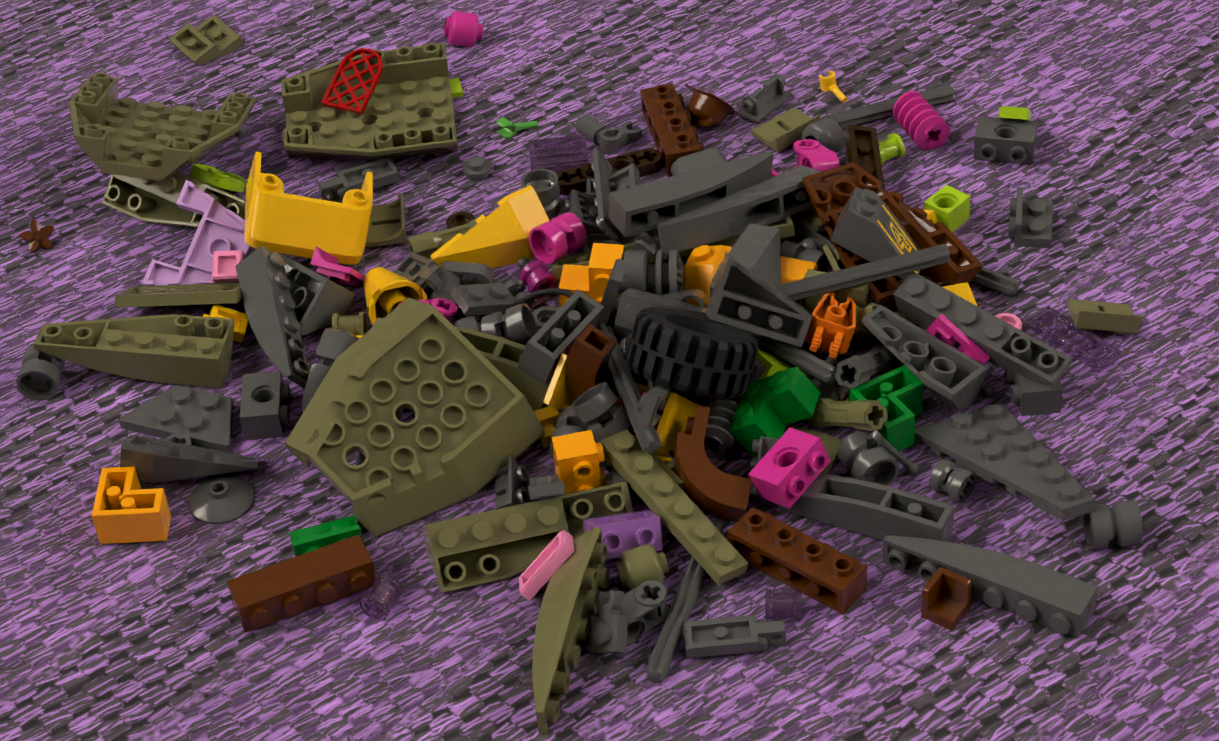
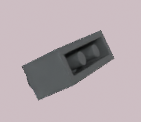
M577 290L527 342L518 368L545 385L553 377L561 353L569 356L575 340L587 326L591 324L596 327L604 306L580 290Z

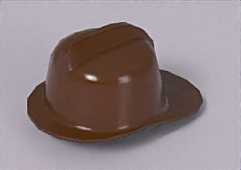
M685 84L692 92L688 110L694 125L706 128L718 127L728 115L735 114L734 108L723 99Z

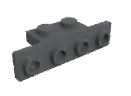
M599 148L592 150L593 162L591 163L595 180L592 183L597 197L594 199L598 210L596 222L601 232H607L611 239L615 241L619 239V230L609 219V193L641 185L640 174L634 164L613 173L611 164Z

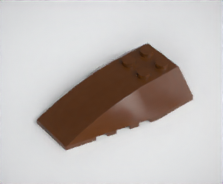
M854 162L803 177L802 183L830 239L832 238L839 215L855 187L862 190L869 189L886 203L920 250L941 244L947 245L950 251V261L945 264L921 269L919 275L943 287L969 283L982 270L983 264L945 225L939 221L934 224L926 218L927 213L919 207L912 209L903 202L904 197L896 191L889 193L882 188L883 182ZM832 242L846 268L870 262ZM893 276L868 282L869 294L878 304L892 312H898L893 294L905 280L899 276Z

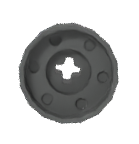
M658 249L655 263L649 264L646 250H625L624 261L628 262L625 275L630 276L626 290L630 287L656 295L685 291V273L679 249H670L669 263H665L663 249Z

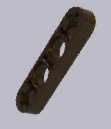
M653 148L607 158L612 166L613 173L619 171L616 170L617 168L634 164L639 170L640 177L659 172L663 167L661 152ZM591 163L564 169L556 173L559 180V194L563 196H569L572 189L586 192L587 178L595 179V177H588L594 174Z

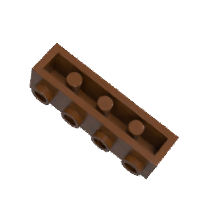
M661 84L656 87L640 90L641 108L656 149L662 154V164L668 177L673 176L671 167L678 158L702 151L704 146L702 142L698 143L697 129L695 126H691L689 110H684L682 94H677L673 84Z
M754 507L727 531L728 541L748 562L749 566L842 615L867 590V565Z
M358 534L228 580L227 585L233 607L246 633L377 586L373 561Z

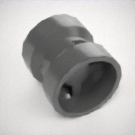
M944 458L934 467L930 475L929 487L938 493L946 492L950 499L963 503L971 495L977 476L968 469H958L954 462Z

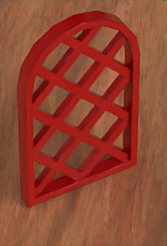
M360 48L347 54L341 61L321 102L322 105L363 115L382 75L384 66L379 54L374 50ZM362 54V59L353 62L352 58L354 56ZM376 57L379 63L371 66L368 60ZM366 62L368 68L358 72L356 66ZM353 68L356 74L346 78L343 72ZM378 68V71L375 75L373 70ZM370 72L373 78L363 82L361 76ZM341 75L343 80L337 82ZM358 77L360 84L351 88L348 82ZM372 83L369 90H367L366 85ZM346 84L348 90L338 94L336 88ZM363 87L365 94L356 98L353 92ZM332 91H334L335 96L330 98ZM350 93L353 99L343 104L341 97ZM338 99V101H339L340 104H336V103H332V102ZM364 99V101H363V103H362V105H361V107H360L358 101ZM355 103V105H356L357 108H353V107H349V106Z

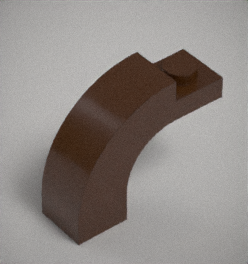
M591 324L575 340L568 357L567 377L571 391L576 400L590 388L606 382L617 397L615 404L623 405L609 373L608 366L609 358L618 341ZM631 425L627 430L632 435H636Z
M697 405L695 417L688 416L685 433L678 432L674 449L676 475L684 482V492L697 506L718 518L738 522L746 513L752 481L749 478L727 474L710 462L704 448L710 407Z

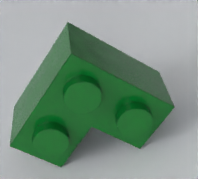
M905 365L849 390V402L856 400H879L880 404L886 407L887 420L883 423L882 429L877 431L896 450L901 451L914 445L915 416L923 413V383Z
M797 366L785 371H778L760 380L750 381L747 391L741 396L729 432L752 457L754 455L758 456V453L752 452L753 439H760V436L781 438L786 425L813 416L820 391Z

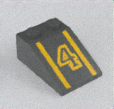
M855 187L839 215L831 238L832 242L870 262L920 250L886 203L879 199L875 192ZM920 270L913 271V272L919 274V273H920ZM911 272L897 276L905 280Z

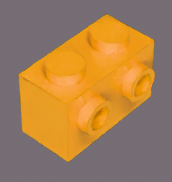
M592 430L552 437L555 472L558 480L564 483L565 494L607 486L604 467H599V463L605 462L601 442L595 443Z

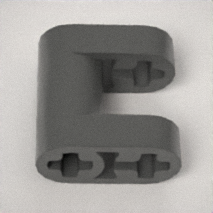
M454 261L443 262L439 265L442 271L438 276L446 284L438 292L430 288L427 298H445L457 305L450 295L453 286L489 284L493 282L494 273L485 264ZM458 306L457 313L452 317L451 322L471 316H465ZM472 315V316L475 317L476 322H477V321L480 319V316H481V315Z

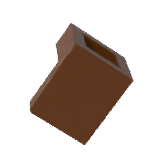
M940 566L922 589L921 617L953 631L970 610L971 580Z

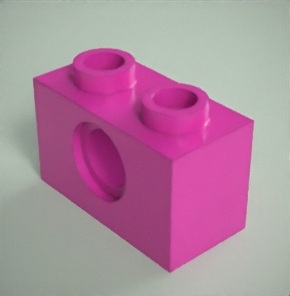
M789 427L751 470L748 476L760 498L790 509L831 460L819 437Z

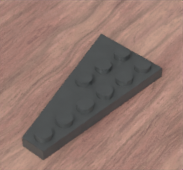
M1001 403L987 405L983 409L967 414H957L953 418L915 429L914 443L917 445L926 443L931 446L934 454L940 457L945 454L956 459L957 466L974 472L978 477L992 484L998 481L1006 485L1007 492L1015 496L1021 493L1032 499L1034 506L1063 521L1095 511V499Z

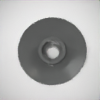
M232 475L216 476L202 482L192 491L188 500V506L191 514L197 520L208 524H223L234 521L246 514L254 503L255 493L252 485L241 477Z

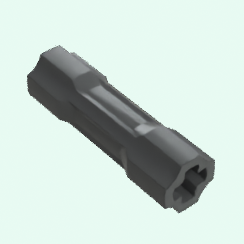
M880 344L866 351L864 355H855L838 363L837 372L834 376L840 386L844 385L852 389L867 382L871 376H880L898 367V359L883 344Z

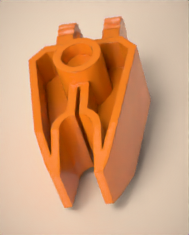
M829 292L822 297L811 314L812 319L805 341L810 345V351L816 352L818 349L829 353L828 357L836 359L837 354L847 353L856 327V304L852 298L847 297L846 302L840 303L838 306V301L834 299L835 292Z

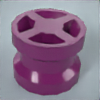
M535 260L527 264L519 275V279L525 283V286L528 287V291L531 293L537 290L556 288L558 284L557 278L553 273L548 272L547 265L541 260Z

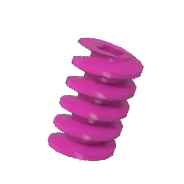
M909 91L898 98L893 108V117L916 145L926 151L943 146L950 135V127L939 116L938 112L928 104L922 94L917 91Z

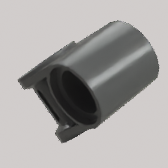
M655 580L646 581L624 594V604L620 610V615L627 616V645L637 641L643 635L665 623L670 608L665 603L667 590L661 582Z

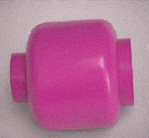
M454 11L450 17L446 16L443 37L447 38L450 45L473 47L476 40H482L484 25L479 24V18L476 14Z

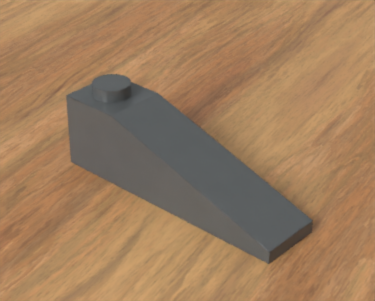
M130 435L121 445L120 467L135 466L141 487H147L148 482L158 483L258 469L261 463V458L136 435Z

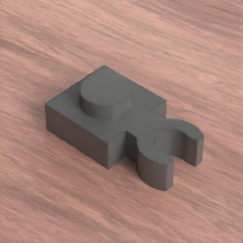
M610 590V596L609 592L596 591L595 605L599 610V616L591 617V653L627 652V616L620 615V610L624 604L623 591Z

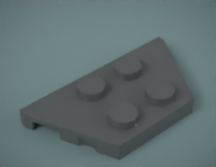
M174 385L119 419L122 429L163 439L172 434L183 433L190 437L192 446L229 453L232 449L230 441L233 426L231 420L233 416V402L231 397Z

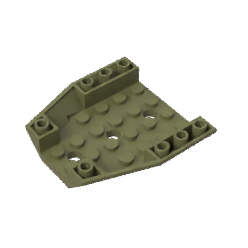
M429 43L424 46L400 47L384 51L374 50L381 57L384 67L363 115L326 107L321 103L341 61L281 80L282 99L286 114V129H283L284 150L288 156L331 157L342 160L359 159L373 162L387 157L392 160L458 151L445 43ZM362 54L354 56L352 60L356 62L362 59L363 56ZM376 57L368 60L371 66L379 63ZM364 62L357 65L356 68L360 72L368 68V66ZM353 68L343 72L346 78L356 74ZM378 68L373 70L375 75L378 71ZM370 72L361 76L363 82L373 78ZM341 75L337 82L343 80ZM357 77L348 83L352 88L360 84V81ZM372 83L366 85L367 90H369ZM346 84L337 87L336 90L339 94L348 90ZM362 87L353 93L357 98L365 94V91ZM332 91L330 98L335 96L334 91ZM350 93L341 97L343 104L353 99ZM338 99L332 102V103L340 104L339 101H338ZM364 99L358 101L360 107H361V105H362ZM355 103L349 106V107L357 108L356 105H355Z
M95 73L90 75L69 101V110L75 141L103 173L161 181L178 172L187 164L190 165L200 157L207 156L236 134L254 107L256 98L249 97L241 92L229 94L218 111L212 109L197 111L183 105L169 107L161 102L141 103L133 98L118 99L119 78L110 77L107 73Z
M407 298L335 359L286 440L285 446L307 468L313 464L353 505V515L376 538L475 496L496 477L499 469L508 466V455H512L514 459L518 458L543 436L545 431L525 396L434 306ZM456 367L463 372V377L456 381L450 380L446 377L445 371L448 368ZM401 409H409L414 413L415 418L410 422L404 423L397 419L396 413ZM358 451L365 456V461L360 465H351L347 462L346 456L350 452Z

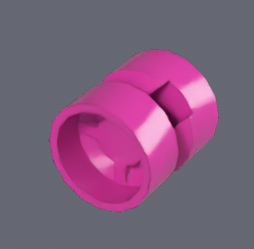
M565 212L549 222L534 227L529 234V243L533 253L539 260L544 261L545 264H551L563 258L566 254H571L583 248L587 240L583 223L575 214Z

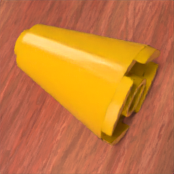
M383 267L371 269L363 280L368 316L372 326L377 318H385L407 298L415 300L428 299L427 294L420 285Z

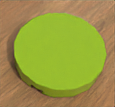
M195 163L191 165L188 173L190 177L230 191L244 192L246 187V180L243 177L231 172L219 171L213 166Z

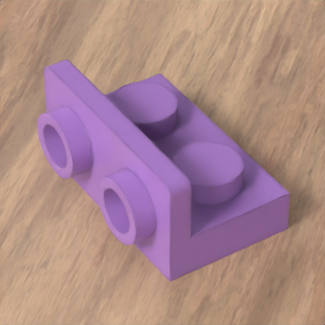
M650 510L583 519L584 533L594 527L601 528L603 543L607 544L606 559L620 557L624 550L644 544H651L656 552L663 549L660 516Z

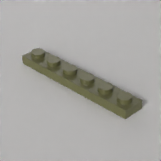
M627 429L600 440L606 460L627 481L655 514L660 516L662 523L718 586L746 573L748 562L648 452L642 451L639 442Z

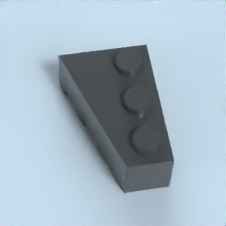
M725 252L706 311L708 319L802 348L812 319L808 310L732 255Z

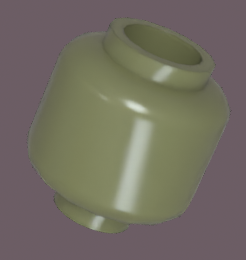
M644 544L624 550L620 554V561L615 562L622 588H629L630 591L641 583L650 580L659 581L664 584L663 574L669 572L664 552L657 553L651 544Z

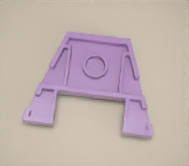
M186 180L176 204L181 209L203 215L182 266L177 267L152 259L142 284L144 286L214 283L212 281L213 251L243 250L245 258L253 251V248L244 240L245 220L230 209L222 206L209 194L201 191L191 181Z

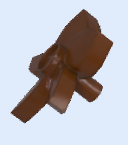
M33 219L30 224L31 231L19 234L23 240L30 241V254L37 251L40 245L45 249H52V244L48 237L52 235L54 226H44L41 228L40 224Z

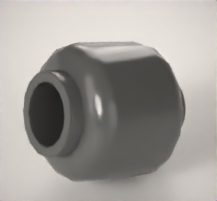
M824 118L811 123L802 133V140H817L821 145L835 153H838L844 145L843 130L833 119Z

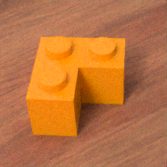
M593 243L588 266L563 265L559 288L572 291L573 293L580 290L601 304L615 260H624V245ZM559 295V307H561L569 299V297Z
M135 466L102 468L92 511V519L100 544L167 541L171 513L164 488L141 489Z

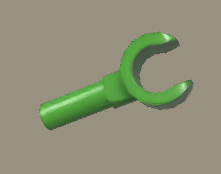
M503 117L497 121V124L503 127V129L496 132L502 137L509 139L515 136L517 131L537 128L538 125L537 121L513 124Z

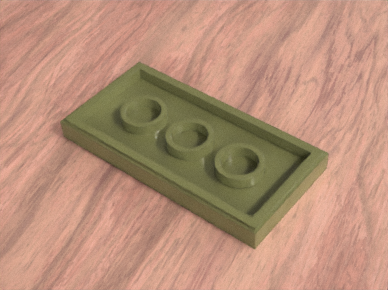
M239 282L132 286L115 297L116 308L228 304L240 302L242 294Z

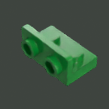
M354 515L289 532L295 557L358 534L363 541L360 526L357 524Z

